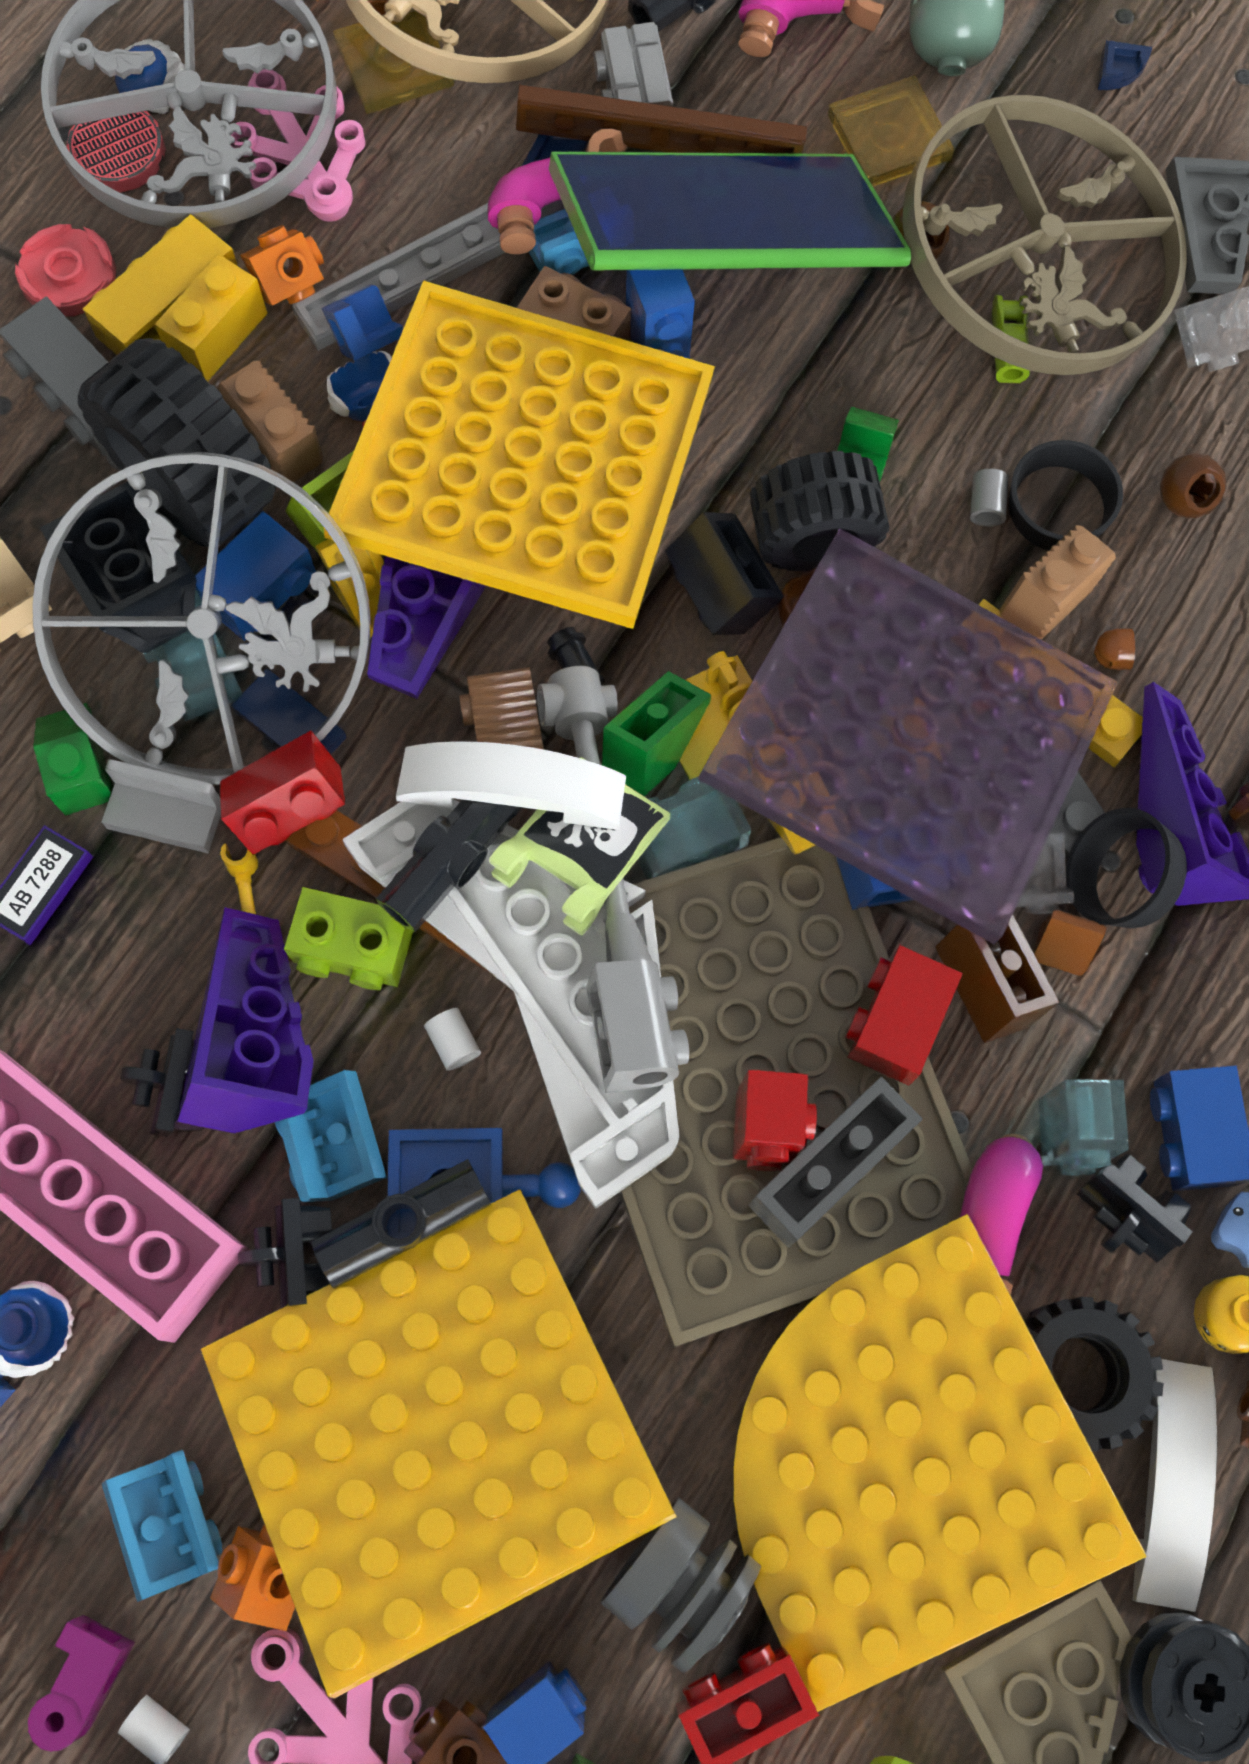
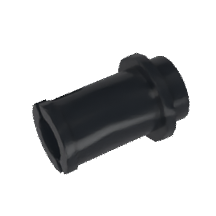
M566 627L548 639L547 644L550 649L547 654L551 660H557L562 669L572 666H587L599 673L584 646L586 638L583 633H577L574 627ZM599 673L600 682H601V685H602V684L604 683L605 679H604V677Z

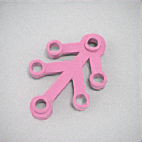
M263 69L258 74L254 72L248 83L249 87L287 91L283 77L274 70ZM326 85L318 88L315 94L325 95ZM336 87L337 109L335 120L345 110L343 95L338 87ZM254 108L263 115L272 116L286 143L258 136L254 126L248 122L235 123L240 126L242 134L239 135L233 132L231 136L235 138V141L231 144V147L240 148L244 142L237 140L249 137L248 140L252 145L250 148L252 149L253 156L260 157L253 160L256 168L251 170L252 177L250 182L254 189L278 174L273 161L286 165L293 161L311 137L320 115L314 116L308 133L305 135L292 112ZM345 120L336 126L335 138L338 149L327 172L319 160L311 173L306 177L307 179H304L289 194V196L305 200L310 212L323 221L332 222L343 218L352 204V189L346 179L356 154L360 153L365 147L363 128L354 120ZM350 135L356 136V138L352 140L344 139L345 137ZM261 173H270L264 178L257 177Z
M272 1628L263 1633L254 1643L251 1652V1662L255 1672L264 1680L271 1682L280 1681L326 1736L285 1735L276 1728L264 1729L252 1739L249 1745L248 1757L250 1763L386 1764L370 1745L374 1678L347 1692L345 1716L301 1663L304 1647L299 1635L290 1628H287V1631ZM270 1644H278L285 1651L286 1658L281 1667H272L265 1659V1651ZM409 1684L396 1685L388 1692L383 1701L384 1717L391 1724L387 1764H412V1759L404 1753V1750L411 1742L409 1733L414 1725V1720L421 1710L422 1702L417 1689ZM400 1693L408 1695L413 1702V1711L406 1717L397 1716L391 1707L393 1696ZM270 1738L278 1744L279 1755L276 1760L266 1761L261 1758L258 1747L262 1739Z

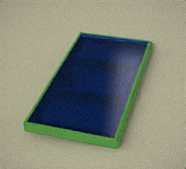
M551 152L549 172L591 270L907 267L911 260V251L853 154Z

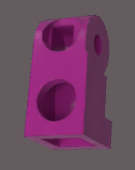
M85 1615L68 1621L55 1646L69 1653V1656L51 1692L36 1702L28 1717V1733L33 1743L46 1751H60L86 1735L93 1726L135 1642Z

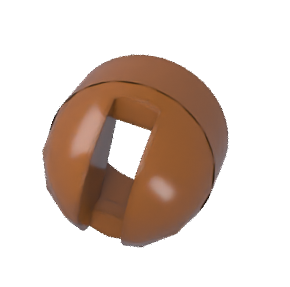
M1115 628L1105 631L1097 639L1094 655L1097 662L1108 669L1131 670L1135 659V635L1133 629Z

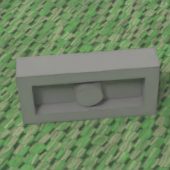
M108 760L105 771L115 784L101 822L107 829L209 853L221 817L220 797L212 784L116 760Z

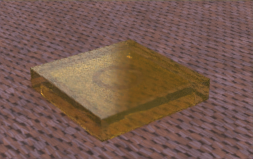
M413 8L410 9L400 22H391L392 25L416 40L441 49L438 40H435L428 33L426 17ZM359 22L333 31L336 46L366 114L454 86V79L427 72L394 55L376 41Z
M915 75L830 103L828 109V117L847 154L855 156L872 186L911 174L927 145L942 127ZM950 139L942 143L932 153L926 168L952 159L954 147Z

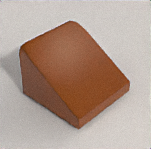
M1053 910L1040 926L1033 953L1039 964L1074 975H1083L1101 944L1107 927L1092 920L1060 910Z

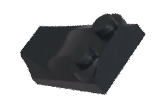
M127 481L99 496L76 520L57 556L91 615L189 616L195 609L197 579L177 549L175 552L177 565L168 568L166 576L159 583L153 581L152 557L146 542L150 529L146 519L134 504V497L139 490H134ZM65 515L40 527L47 542ZM99 627L102 632L116 637L139 652L146 654L189 631L187 627Z

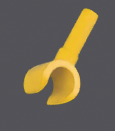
M225 843L221 847L220 855L228 872L235 877L241 910L256 914L251 887V875L258 868L256 854L252 855L247 849L244 858L233 861L230 850Z

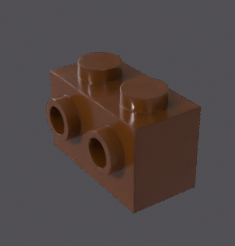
M1008 905L963 918L935 946L944 965L963 973L956 989L984 1043L1029 1028L1059 1003Z

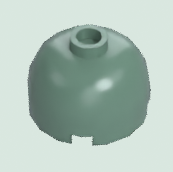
M911 0L909 15L910 38L916 54L927 64L937 67L938 73L942 75L959 76L964 74L966 68L980 64L997 46L1003 28L1004 0Z

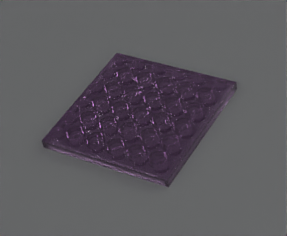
M839 529L702 769L698 780L995 944L1003 937L1118 682L848 532Z

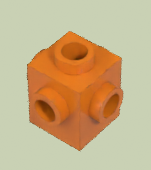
M284 225L259 235L257 239L260 245L240 255L249 274L257 278L264 302L272 306L284 299H287L289 304L304 300L315 293L313 285L324 280L318 267L324 264V260L314 239L310 235L305 238L303 233L298 230L291 229L286 231ZM286 259H289V267L284 271V262Z
M265 1523L261 1531L238 1526L232 1543L224 1549L220 1557L217 1570L218 1578L210 1599L234 1620L287 1631L295 1605Z

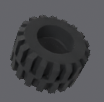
M843 451L818 452L791 459L784 464L772 468L768 471V474L761 476L755 482L756 486L751 488L750 504L760 554L766 563L772 564V567L778 569L810 571L814 568L823 570L840 566L875 549V546L882 543L886 538V533L889 532L890 526L877 468L873 465L872 460L868 457H861V454L843 453Z
M1078 1297L1038 1307L1029 1312L1030 1316L1024 1319V1322L1051 1373L1054 1356L1058 1348L1068 1339H1082L1099 1352L1106 1365L1108 1379L1102 1399L1090 1410L1081 1411L1074 1409L1070 1405L1068 1406L1092 1451L1114 1449L1123 1446L1122 1440L1135 1439L1144 1431L1140 1426L1143 1420H1153L1158 1408L1151 1405L1152 1398L1163 1395L1164 1383L1154 1381V1370H1163L1161 1356H1150L1148 1347L1154 1345L1155 1342L1149 1332L1139 1333L1135 1327L1140 1321L1130 1312L1118 1313V1305L1107 1300L1095 1302L1093 1297Z

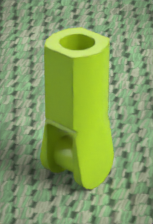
M995 295L992 304V325L1009 336L1029 344L1028 328L1026 327L1028 313L1023 314L1024 306L1020 305L1021 300L1028 298V296H1020L1017 301L1003 300L1002 295ZM1004 320L1017 321V324L1004 323ZM995 357L996 380L999 383H1021L1029 377L1030 370L1011 365Z

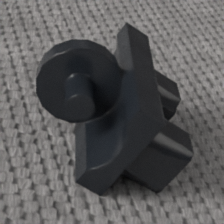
M176 1028L175 1035L170 1036L163 1072L157 1071L161 1052L152 1049L143 1050L140 1068H122L121 1081L136 1085L132 1105L149 1107L153 1088L159 1089L150 1134L167 1137L173 1130L186 1132L202 1131L205 1129V1127L177 1122L182 1100L181 1091L184 1076L187 1075L194 1040H192L194 1031Z
M1125 1154L1114 1164L1109 1162L1085 1182L1076 1195L1096 1211L1093 1217L1109 1230L1100 1244L1111 1253L1124 1243L1138 1256L1145 1252L1158 1263L1172 1249L1185 1244L1193 1232L1185 1226L1191 1211V1205L1175 1192L1167 1190L1156 1199H1153L1140 1188L1148 1176L1146 1167L1130 1154Z
M300 1198L282 1199L281 1205L274 1207L277 1247L272 1248L271 1227L254 1228L255 1249L238 1253L239 1266H256L257 1287L274 1286L273 1264H278L280 1309L287 1305L307 1304V1295L330 1284L319 1263L304 1264L303 1243H309L332 1231L330 1208L300 1206Z

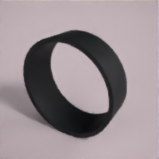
M1071 440L1046 442L1028 451L1014 470L1009 497L1010 515L1021 535L1032 544L1049 551L1052 546H1055L1064 537V535L1052 533L1034 523L1022 509L1017 496L1019 485L1031 473L1047 467H1064L1075 470L1087 477L1096 486L1101 495L1104 506L1103 519L1100 527L1091 532L1098 538L1116 519L1123 502L1122 481L1112 462L1097 449Z
M1119 808L1108 811L1087 825L1076 839L1070 851L1066 866V887L1069 898L1082 916L1099 924L1122 928H1140L1150 925L1163 917L1173 907L1182 892L1187 873L1185 851L1176 835L1149 813L1136 808ZM1139 829L1158 830L1165 847V866L1159 885L1149 900L1138 910L1127 916L1114 919L1105 911L1098 898L1097 874L1101 861L1109 848L1125 834Z

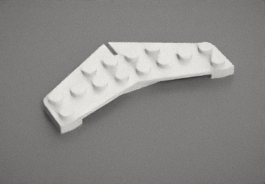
M454 800L452 808L400 802L342 840L359 867L386 888L394 876L413 857L414 846L425 829L439 816L444 815L447 818L460 802ZM507 825L503 832L487 848V857L471 880L460 889L454 887L426 921L514 991L578 1184L596 1209L665 1161L674 1152L679 1140L674 1084L672 1080L652 1088L605 1093L586 989L594 964L607 962L605 922L608 917L605 902L590 928L581 936L563 922L567 914L562 912V907L576 889L531 860H529L522 875L511 888L492 877L491 872L495 867L490 864L489 858L503 842L514 837L519 831ZM623 880L628 907L645 897L646 890ZM650 900L632 912L631 915L635 919L652 961L658 965L661 977L653 902Z

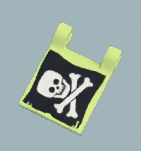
M625 785L619 830L563 823V812L537 809L518 833L511 839L503 842L489 858L490 864L495 867L491 872L492 877L511 888L522 875L529 860L576 889L562 907V912L567 914L563 922L582 936L596 919L607 897L671 817V813Z

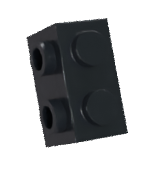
M703 512L665 550L674 567L676 579L688 591L698 609L699 619L710 630L712 635L745 634L784 598L736 514Z

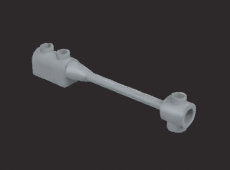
M572 666L561 669L552 674L547 683L539 684L537 687L536 700L539 723L541 727L555 726L558 736L574 740L577 758L582 757L587 761L600 765L595 736L601 733L608 724V717H616L618 700L615 686H601L599 673L591 667ZM622 879L605 900L608 917L605 922L607 962L594 964L586 985L605 1093L652 1088L666 1084L678 1077V1065L687 1064L689 1061V1044L686 1032L683 1029L670 1030L667 1011H675L678 1007L676 981L673 976L660 977L658 965L652 961L635 919L629 912L624 881Z

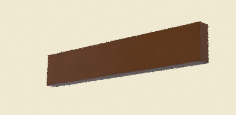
M519 84L516 130L521 132L589 141L593 134L601 129H615L621 131L623 143L627 147L667 153L802 154L806 142L807 126Z

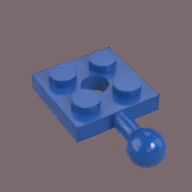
M502 1128L389 1130L388 1196L402 1194L467 1159L474 1169L490 1203L520 1189L524 1197L539 1196L544 1203L551 1207L564 1208L573 1204L581 1193V1187L578 1184L573 1167L563 1162H556L546 1166L539 1175H503ZM404 1208L396 1210L390 1216L387 1223L389 1235L397 1239L409 1236L416 1227L417 1218L415 1212Z

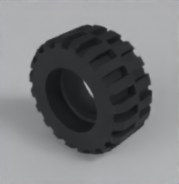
M158 339L135 340L80 386L77 402L79 408L83 411L82 415L86 423L94 431L93 434L98 442L104 446L109 453V457L121 470L155 457L192 452L223 454L242 458L269 469L271 467L267 457L261 453L260 445L252 433L248 432L242 423L243 420L225 402L222 394L213 384L210 385L205 380L202 373L192 363L186 362L179 352L174 348H167L166 344ZM198 463L171 464L142 471L146 484L144 488H154L162 497V505L158 511L167 517L189 540H194L197 545L202 547H209L219 466ZM228 468L219 545L272 501L276 489L275 485L249 473Z

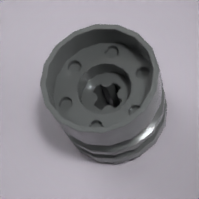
M677 1497L671 1504L677 1517L647 1533L601 1599V1604L631 1630L645 1621L653 1611L661 1616L662 1620L651 1643V1647L658 1653L665 1649L680 1632L683 1638L674 1651L671 1664L684 1674L703 1655L710 1650L712 1651L735 1624L747 1604V1597L759 1574L761 1565L747 1554L727 1574L724 1569L736 1550V1544L728 1538L708 1556L703 1554L699 1548L707 1535L710 1523L680 1497Z

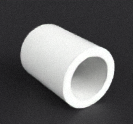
M458 1008L446 1010L425 1023L424 1027L447 1071L459 1068L481 1054Z
M145 1695L125 1719L118 1734L155 1764H166L181 1745L190 1729L150 1696Z

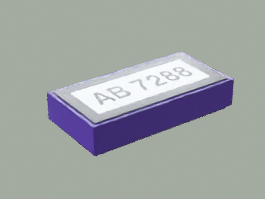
M44 825L0 886V928L31 945L92 860L93 856L89 851Z

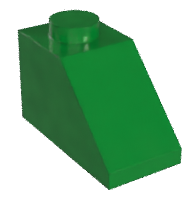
M668 671L604 727L602 766L626 775L625 785L645 797L676 768L710 704L711 694Z
M84 703L83 705L92 715L90 706L88 705V703ZM66 710L36 718L33 748L46 794L53 803L67 816L109 802L113 785L110 776L105 771L107 764L102 747L94 742L74 722Z

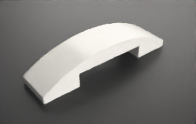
M436 742L405 747L396 800L452 808L454 798L563 812V823L619 830L626 775L584 759L538 748L489 742Z
M1161 1359L1163 1370H1154V1381L1164 1383L1163 1395L1153 1397L1151 1405L1158 1408L1153 1418L1144 1539H1139L1147 1557L1135 1562L1132 1600L1195 1612L1207 1562L1215 1497L1217 1417L1212 1367Z

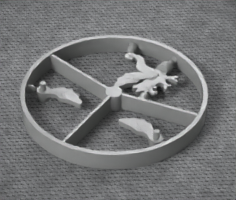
M78 0L69 9L53 34L45 54L41 77L43 111L52 138L68 169L92 196L109 208L139 222L158 227L172 228L177 226L190 214L207 228L228 225L250 218L284 199L302 183L321 158L334 126L337 109V88L326 38L314 15L302 0L273 1L286 9L306 29L308 33L303 39L297 30L286 29L282 32L280 41L275 44L265 45L259 42L246 47L223 48L222 52L229 62L237 64L239 70L251 69L258 74L263 69L272 70L280 63L284 55L291 58L292 61H298L304 50L303 45L309 48L317 46L325 64V95L201 81L200 76L195 72L194 0H183L185 70L176 75L173 83L56 106L59 79L66 58L75 57L76 62L87 70H92L95 66L94 63H96L99 69L109 77L117 75L122 79H125L130 74H142L144 67L152 65L156 60L153 51H127L116 48L110 52H105L95 48L89 39L79 38L95 18L120 0ZM206 103L222 104L221 121L218 120L215 114H211L210 122L205 119L200 122L201 128L208 137V145L203 141L202 132L188 120L180 108L181 105L189 111H197L203 108ZM170 106L171 109H174V120L169 125L170 131L174 135V145L182 149L184 156H188V158H184L177 165L170 180L164 181L163 177L159 175L150 176L147 180L149 190L143 193L141 200H137L106 186L86 171L65 146L59 128ZM237 106L320 115L311 137L301 152L286 168L260 187L225 201V197L230 194V174L232 171H239L245 178L250 179L252 177L251 170L256 168L254 161L248 163L238 162L243 156L253 155L250 148L252 145L249 140H244L240 148L231 147V144L235 141V138L231 136L233 132L239 135L242 134L239 125L235 123L229 124L235 118ZM195 176H208L209 192L215 196V203L208 205L167 206L155 204L157 200L156 193L180 191L185 183Z
M175 453L131 465L107 477L85 493L70 508L50 537L40 560L33 595V628L40 661L51 688L70 717L94 742L125 763L214 785L220 784V781L246 767L243 765L222 674L244 670L249 667L250 662L254 665L253 672L255 675L264 677L265 673L261 669L263 665H268L270 670L275 665H281L285 669V676L276 680V686L279 688L281 685H285L287 689H290L292 685L291 678L298 671L304 679L303 691L307 692L310 685L317 687L320 684L319 679L309 671V665L312 663H335L336 657L351 656L357 663L347 690L331 715L313 732L321 741L338 723L358 687L366 663L370 641V608L364 576L346 536L328 512L305 490L283 475L242 458L216 453ZM198 463L219 466L202 605L195 608L189 616H49L51 577L62 544L76 520L103 492L127 478L129 485L134 490H140L134 497V504L146 519L150 529L146 542L152 557L153 581L159 583L166 576L167 569L177 565L175 552L181 543L175 536L177 528L167 517L157 512L162 505V497L154 488H144L146 484L142 471L171 464ZM228 468L257 476L295 498L323 525L345 560L333 565L328 570V575L322 571H316L311 574V587L313 590L319 591V596L310 602L302 604L293 613L290 625L284 611L276 610L272 601L261 603L255 598L250 597L244 603L234 601L226 604V600L223 597L213 595ZM352 577L360 615V645L353 646L351 650L350 646H336L335 639H313L312 620L328 607L331 595L328 590L331 584L330 579L332 581H341ZM226 608L230 613L251 624L260 634H272L277 640H266L250 631L245 634V639L249 643L239 644V649L249 654L248 657L237 654L218 658L213 635L221 625L222 618L219 611H224ZM50 627H187L193 636L203 639L233 768L200 769L162 761L163 754L160 749L169 747L176 738V730L173 724L187 711L185 701L190 696L183 687L184 675L174 672L172 664L165 658L159 661L160 686L156 703L161 710L160 718L149 734L150 742L155 747H151L147 754L118 739L88 712L74 693L57 659Z

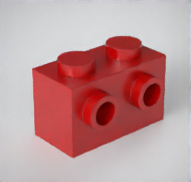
M310 730L221 780V819L252 855L270 845L281 844L292 833L316 820H324L330 817L339 807L345 805L341 767Z
M899 945L890 960L880 957L867 985V988L876 991L868 1010L860 1006L858 1007L845 1035L846 1038L854 1041L847 1058L910 1086L922 1072L963 973Z
M748 1070L736 1092L733 1159L747 1160V1168L751 1170L780 1171L782 1163L790 1164L797 1154L806 1148L807 1139H814L817 1108L816 1104L807 1103L808 1074Z
M769 1643L763 1644L738 1658L737 1663L740 1669L718 1681L716 1674L710 1673L682 1689L686 1699L676 1703L678 1716L701 1764H732L819 1716L802 1678L785 1648L781 1646L773 1651Z

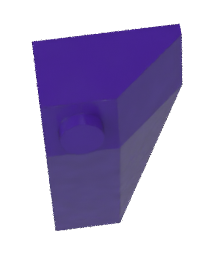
M385 556L384 565H382L381 588L378 610L374 621L367 675L373 681L417 699L486 588V585Z
M1152 682L1144 687L1138 809L1149 813L1174 833L1185 851L1187 861L1186 879L1175 905L1249 899V852L1240 832L1230 835L1218 808L1227 804L1221 789L1215 788L1210 777L1198 765L1205 761V753L1181 700L1155 682ZM1139 829L1137 830L1136 845L1142 864L1139 865L1138 872L1145 888L1153 894L1163 875L1165 847L1158 830Z
M224 908L177 1122L235 1134L302 1115L307 1109L313 1057L310 1045H305L300 1026L302 1013L299 1002H294L289 982L291 969L287 953L284 950L285 945L279 920Z

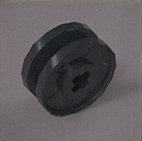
M1184 1612L1161 1613L1142 1624L1128 1642L1120 1666V1695L1130 1721L1147 1739L1198 1762L1223 1760L1241 1749L1249 1738L1248 1645L1236 1632L1213 1622L1203 1621Z

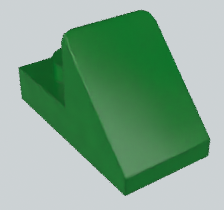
M851 406L843 426L837 451H843V453L853 452L861 454V457H868L873 461V465L876 466L879 481H881L899 420Z

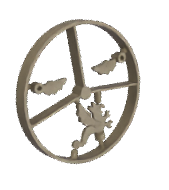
M1009 95L978 102L953 116L938 130L920 156L909 178L903 202L904 239L910 248V261L923 290L946 321L962 336L980 349L1004 362L1026 370L1056 375L1084 374L1102 370L1117 364L1137 351L1166 321L1178 301L1185 280L1187 245L1184 226L1175 199L1158 169L1128 136L1101 117L1081 107L1061 100L1033 95ZM1007 120L1033 121L1067 131L1093 145L1115 163L1109 165L1098 179L1088 177L1079 184L1059 189L1056 193V198L1064 202H1070L1075 208L1084 205L1092 209L1096 203H1102L1108 193L1114 192L1124 181L1126 174L1144 197L1154 218L1064 223L1058 215L1048 212ZM984 123L1032 231L1018 240L943 274L932 254L925 230L931 235H939L948 225L955 232L966 237L970 234L980 236L984 230L993 229L996 224V218L1001 213L1003 206L999 203L985 207H966L962 212H953L950 210L949 205L942 204L941 206L933 207L929 212L924 206H921V189L924 173L930 156L942 143L960 131ZM1161 236L1165 257L1164 290L1159 308L1146 331L1143 332L1135 322H1125L1127 316L1122 308H1114L1108 314L1109 317H1107L1091 302L1082 299L1075 300L1083 292L1082 285L1086 282V278L1082 273L1083 263L1075 259V254L1070 248L1071 242ZM1055 243L1063 249L1061 251L1060 271L1056 282V269L1054 266H1049L1046 270L1044 264L1039 263L1035 272L1034 263L1026 253L1027 250L1032 249L1036 253L1045 254L1051 250ZM1012 258L1021 274L1030 276V278H1026L1022 283L1023 290L1026 291L1028 286H1030V288L1034 289L1031 295L1037 297L1038 303L1035 304L1028 298H1023L1020 302V305L1024 306L1023 314L1030 312L1040 317L1038 320L1029 321L1026 327L1033 329L1034 335L1039 336L1043 332L1044 325H1049L1059 346H1067L1069 353L1042 349L1009 336L978 315L963 301L952 286ZM1084 319L1099 329H1110L1113 326L1119 327L1123 325V334L1130 341L1108 350L1078 353L1080 350L1076 341L1079 339L1080 334L1074 321Z

